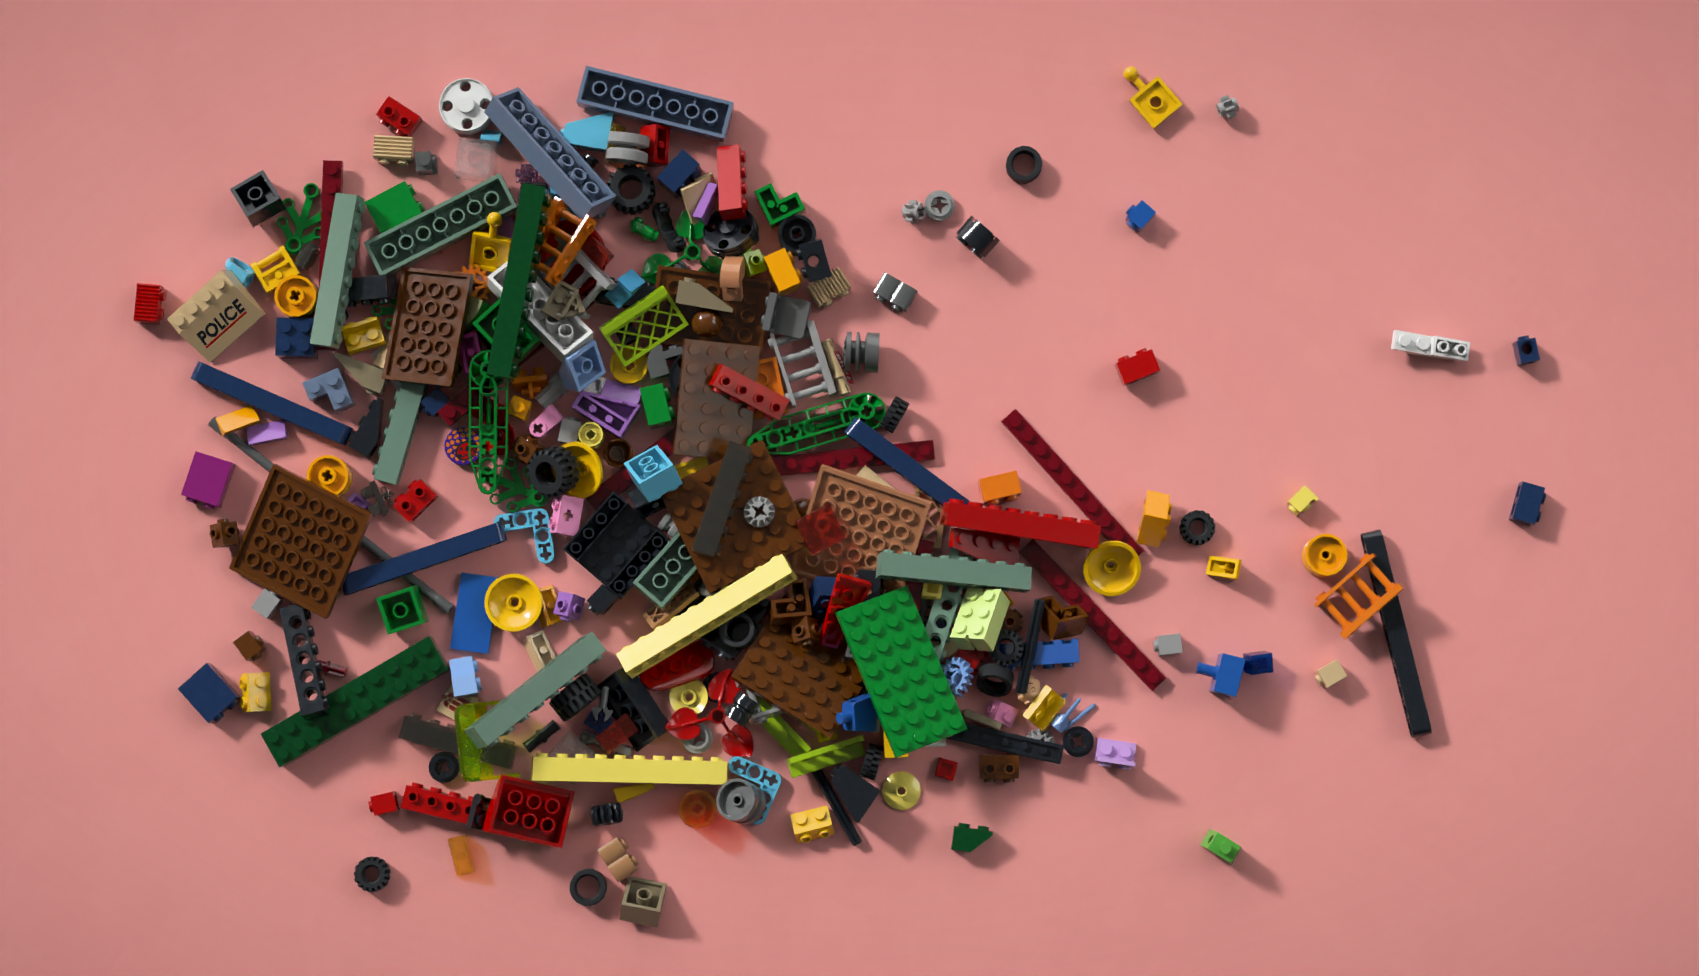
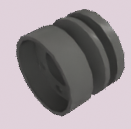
M847 332L843 346L845 372H850L851 363H855V372H858L860 364H864L865 373H878L880 333L867 332L865 341H861L860 332H857L855 341L852 340V332Z

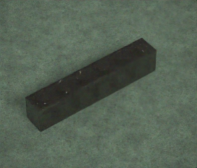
M729 441L692 547V553L714 560L716 555H720L723 546L720 544L721 538H726L729 529L726 526L727 521L733 518L735 508H732L734 501L738 502L741 495V490H739L740 484L745 483L748 472H745L747 464L751 465L754 454H751V447Z
M411 713L410 716H404L398 737L400 739L504 768H513L518 746H514V741L503 739V742L499 741L492 747L478 749L464 731L458 730L459 726L448 723L446 727L440 725L441 721L432 718H429V721L421 720L422 716Z

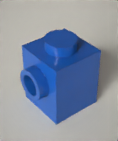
M1141 200L1137 206L1132 205L1127 210L1126 224L1133 231L1137 230L1140 232L1154 217L1156 212Z

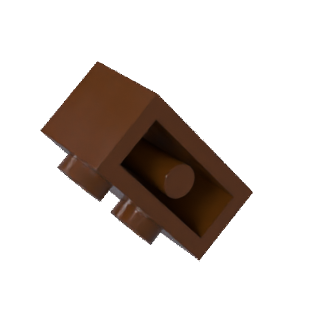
M979 755V778L984 779V782H995V779H1003V782H1015V779H1019V755Z

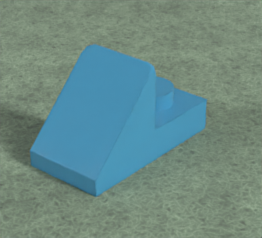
M633 269L619 277L616 288L613 291L609 290L605 294V297L618 309L646 283Z

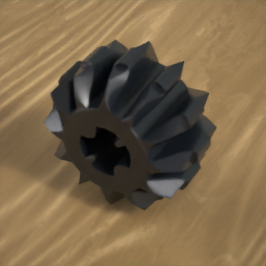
M607 803L593 806L590 813L592 823L595 826H606L622 822L623 810L621 804Z

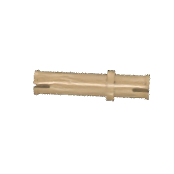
M827 339L822 341L821 345L839 396L851 393L844 373L833 351H836L833 340Z

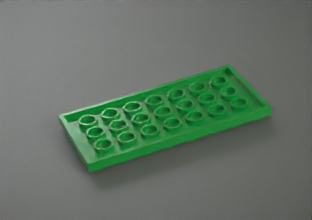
M908 586L835 613L895 758L967 730V726Z

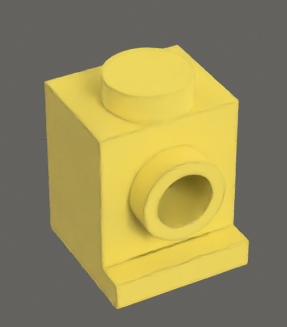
M1304 485L1287 502L1289 505L1288 509L1297 516L1301 511L1305 513L1312 506L1310 502L1314 503L1319 498Z

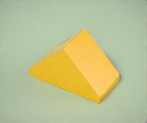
M1209 556L1206 575L1235 581L1238 579L1242 560Z

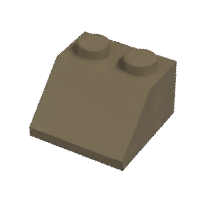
M629 876L621 904L619 920L658 927L667 883Z

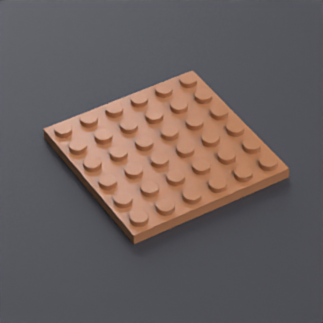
M822 464L804 520L814 543L794 553L791 567L795 574L813 580L816 576L837 577V573L855 577L858 569H876L877 555L883 552V550H894L898 554L908 551L913 552L915 555L932 501ZM884 579L883 594L904 587L906 581ZM871 587V589H870V591H869L868 594H871V593H872V591H873V588H872V587Z

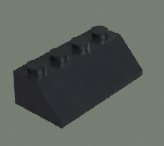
M622 667L597 685L600 690H602L603 686L609 687L607 708L608 710H613L612 716L636 752L667 732L665 729L668 723L667 718L638 675L631 678Z

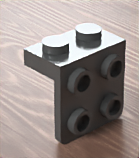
M770 292L765 300V315L761 318L762 330L802 339L805 335L811 303L806 300Z

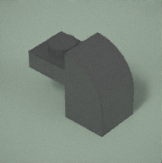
M660 344L652 349L647 359V366L652 381L669 376L667 361L682 355V346L672 345L667 347V351H664Z

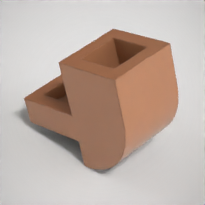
M725 256L722 262L720 287H722L724 301L743 300L742 280L745 276V261L742 256Z

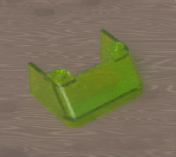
M502 700L462 704L454 711L460 774L466 782L494 781L500 778V775L494 776L493 767L489 763L480 762L479 749L464 730L487 713V707H494ZM520 773L504 774L515 778L520 777Z

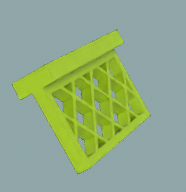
M662 285L600 326L599 329L626 367L689 324ZM666 298L671 304L669 312L659 310L660 302ZM645 312H655L653 323L643 321ZM658 313L668 314L667 325L656 323ZM671 315L678 316L683 323L677 327L669 326ZM630 322L639 323L637 333L627 331ZM642 323L653 325L650 336L640 334ZM655 326L666 328L664 336L661 338L653 337ZM615 332L623 333L621 344L614 343L609 336ZM626 334L637 336L635 346L624 345ZM639 337L650 338L649 345L646 348L637 347ZM623 347L634 349L633 356L625 361L622 356Z

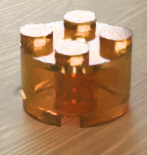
M702 789L687 792L681 798L678 805L680 819L691 828L699 829L710 825L718 813L715 797L710 792ZM696 803H699V806H703V810L700 811L701 814L693 811Z

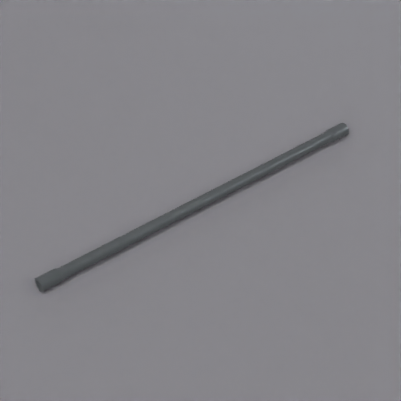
M214 417L208 426L222 436L215 420L217 417ZM234 432L224 436L270 473L273 466L270 460L251 445H248L246 441ZM366 536L363 537L360 545L383 562L392 558ZM414 574L402 577L412 586L417 585L419 591L446 614L454 607L451 602L431 589Z

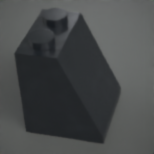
M843 764L840 767L836 765L830 774L833 777L831 782L854 820L859 823L880 790Z

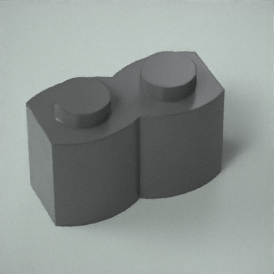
M885 272L873 291V294L876 295V300L884 304L886 301L891 303V308L899 313L908 311L918 293L916 289Z

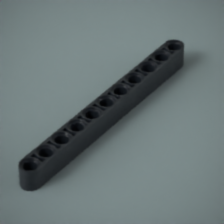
M1381 530L1362 533L1361 542L1364 554L1368 553L1371 555L1374 553L1376 557L1372 562L1393 583L1394 578ZM1369 570L1374 593L1382 597L1387 593L1385 591L1386 588ZM1397 595L1379 610L1408 729L1411 737L1415 738L1431 734L1432 729Z

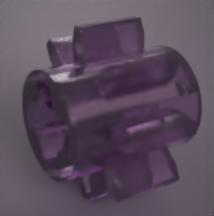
M521 164L520 170L516 169V183L538 182V172L531 164Z

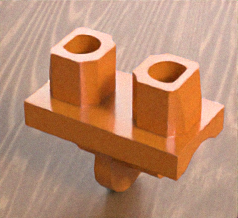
M543 367L534 368V376H527L525 370H520L518 378H515L514 382H512L515 392L522 391V395L530 394V398L535 399V393L541 392V389L549 384Z

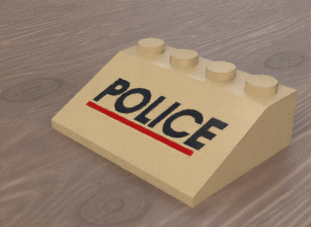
M221 270L167 319L175 330L211 363L266 313L231 270Z

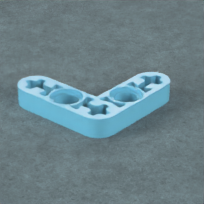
M538 508L501 514L495 517L494 523L501 521V518L505 521H511L510 516H513L512 521L515 527L511 528L512 524H506L504 526L505 532L533 528L538 560L544 564L554 561L552 533H549L550 516L546 510ZM539 512L546 516L542 521L543 525L547 524L548 528L541 527L536 529V526H540V521L535 519ZM519 515H524L527 518V522L523 526H519L516 522ZM541 531H547L549 534V538L544 542L538 539V534ZM550 543V547H546L547 552L551 553V556L548 557V560H545L544 557H541V554H544V548H539V544L546 545Z
M733 757L728 764L730 771L760 784L762 791L768 793L771 797L769 803H766L765 807H767V810H764L762 820L759 819L753 823L756 825L761 824L765 821L781 784V776L773 770L742 757ZM739 759L741 760L740 764L746 766V762L749 763L746 775L742 774L744 770L738 768L737 771L734 770L732 762H736ZM752 767L760 769L761 773L758 778L750 776L749 771ZM764 770L768 771L766 776L772 777L776 775L778 783H774L771 786L769 785V780L764 779V782H760Z

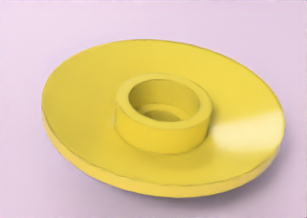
M699 680L672 688L669 700L675 711L688 707L693 709L696 714H699L706 707L708 693L705 686ZM687 694H692L693 699L691 701L686 700Z
M900 771L887 777L882 787V794L885 802L890 807L896 810H907L918 802L921 788L918 780L912 774ZM900 787L905 788L903 795L898 793Z

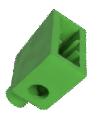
M1209 829L1200 844L1231 865L1242 849L1241 846L1212 829Z

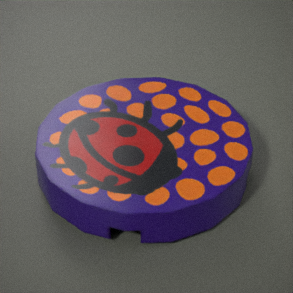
M459 427L452 430L444 443L447 457L458 465H470L469 428ZM471 429V445H479V434ZM471 447L473 463L479 458V447Z

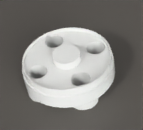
M470 78L455 80L441 94L439 101L440 115L445 124L453 131L460 134L473 135L485 129L491 122V119L484 113L486 109H482L481 106L486 101L490 102L493 96L490 90L477 80ZM465 84H470V90L467 92H463L462 86ZM446 104H452L453 108L450 111H444ZM465 122H473L472 127L470 129H464L463 126Z

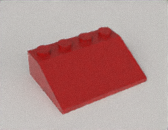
M501 774L487 809L482 830L562 848L575 791Z

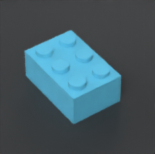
M658 445L624 463L632 481L648 502L658 500L663 494L674 491L679 485L683 484L674 465Z

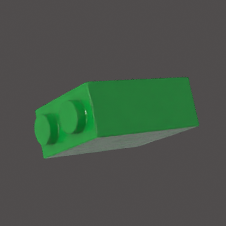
M403 181L365 201V205L380 233L425 211L421 201L417 202L414 197L416 192L412 184L408 185Z

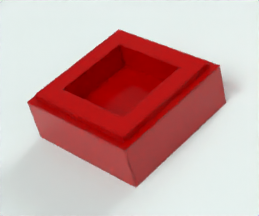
M939 757L934 776L953 781L958 762Z

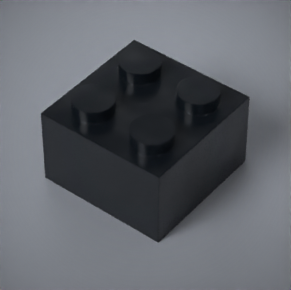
M264 170L230 189L253 227L286 209Z

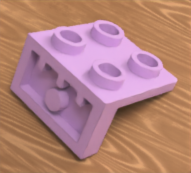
M1097 738L1094 761H1099L1098 765L1112 767L1113 763L1118 764L1120 769L1131 770V766L1136 767L1134 762L1136 743Z

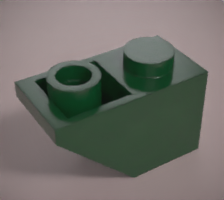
M959 823L953 829L951 849L971 852L993 836V831H989V827L978 825V828L974 829L970 828V824Z

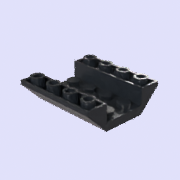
M613 491L563 550L618 598L622 599L633 587V581L668 544L670 539L645 518L641 520L637 511Z

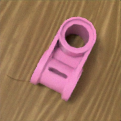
M551 404L530 424V433L538 440L543 439L552 430L557 428L565 417ZM536 426L539 428L542 426V433H535L534 428Z

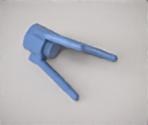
M1064 693L1062 698L1066 699L1067 693ZM1078 698L1064 715L1060 713L1058 716L1057 714L1050 724L1061 733L1064 730L1067 731L1096 705L1092 704L1070 721L1068 716L1081 701Z

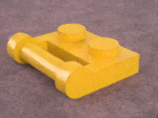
M284 245L257 263L255 261L250 264L268 294L274 291L284 278L291 275H301ZM284 257V261L262 273V268Z

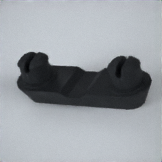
M666 202L656 203L653 207L652 215L668 249L675 253L682 252L686 246V241H684V237L678 236L672 225V219L669 215L670 207H668Z

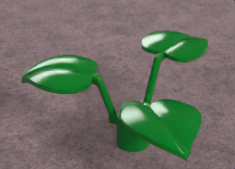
M684 210L676 223L678 236L689 237L690 245L685 248L684 255L670 263L666 255L661 253L653 254L647 259L641 277L647 282L656 284L658 265L672 267L683 259L688 261H695L697 259L700 265H702L698 271L720 274L723 260L717 256L707 257L705 263L701 260L700 248L694 244L692 238L701 239L703 237L704 224L699 222L693 225L690 222L687 210Z

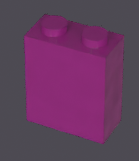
M195 451L181 495L186 497V501L197 504V501L204 502V507L214 510L216 506L221 508L236 464Z

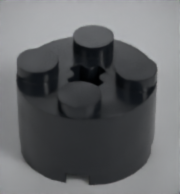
M793 215L784 219L778 229L779 244L782 249H786V252L790 251L792 256H797L798 244L816 240V229L811 220L803 215ZM800 232L801 238L794 239L793 234Z
M970 216L957 231L958 236L956 237L963 245L967 246L969 244L972 247L971 251L980 259L982 257L985 258L1000 241L997 237L993 239L995 237L993 233L977 219L975 220L973 216Z

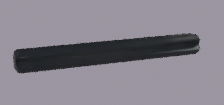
M1042 599L1034 600L1016 686V692L1021 694L1027 693L1045 607V600Z
M822 769L811 772L852 845L860 844L862 842L860 836Z

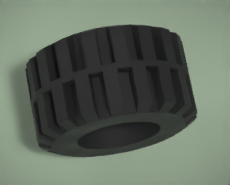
M626 164L621 169L620 167L616 168V172H612L611 178L607 181L608 187L616 194L612 205L626 215L627 213L635 215L637 212L639 214L643 213L642 210H647L650 203H653V198L656 194L652 176L643 167H636V164L631 166ZM636 180L641 183L642 192L637 198L625 199L620 194V188L626 181Z
M553 446L536 452L530 458V464L527 465V469H529L527 476L530 477L529 483L533 484V489L535 491L538 490V494L545 497H556L571 491L576 486L575 483L579 481L577 476L580 475V471L577 469L579 464L575 462L576 457L571 455L572 452L570 450L566 451L565 447ZM551 465L555 469L556 478L552 475Z
M585 673L561 690L550 700L549 704L562 721L565 722L600 695L601 690L590 676Z

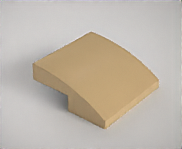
M711 172L694 179V183L680 188L690 222L693 225L700 222L692 216L707 184L715 183ZM719 199L712 214L719 210Z

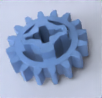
M952 657L951 660L946 659V664L940 665L954 698L956 699L957 696L963 697L962 692H968L967 686H972L970 679H973L974 676L970 673L973 671V668L969 667V662L960 657Z

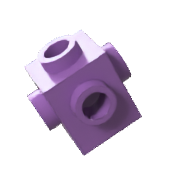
M559 591L553 614L559 615L560 620L571 622L572 619L579 621L586 598Z

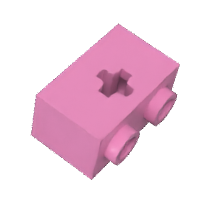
M567 495L556 496L552 502L553 515L549 520V533L574 537L579 531L584 499Z

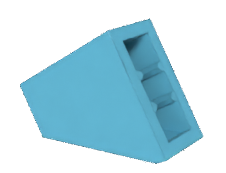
M612 112L566 123L560 133L573 148L606 153V149L610 147V143L607 142L608 133L613 131L615 115Z

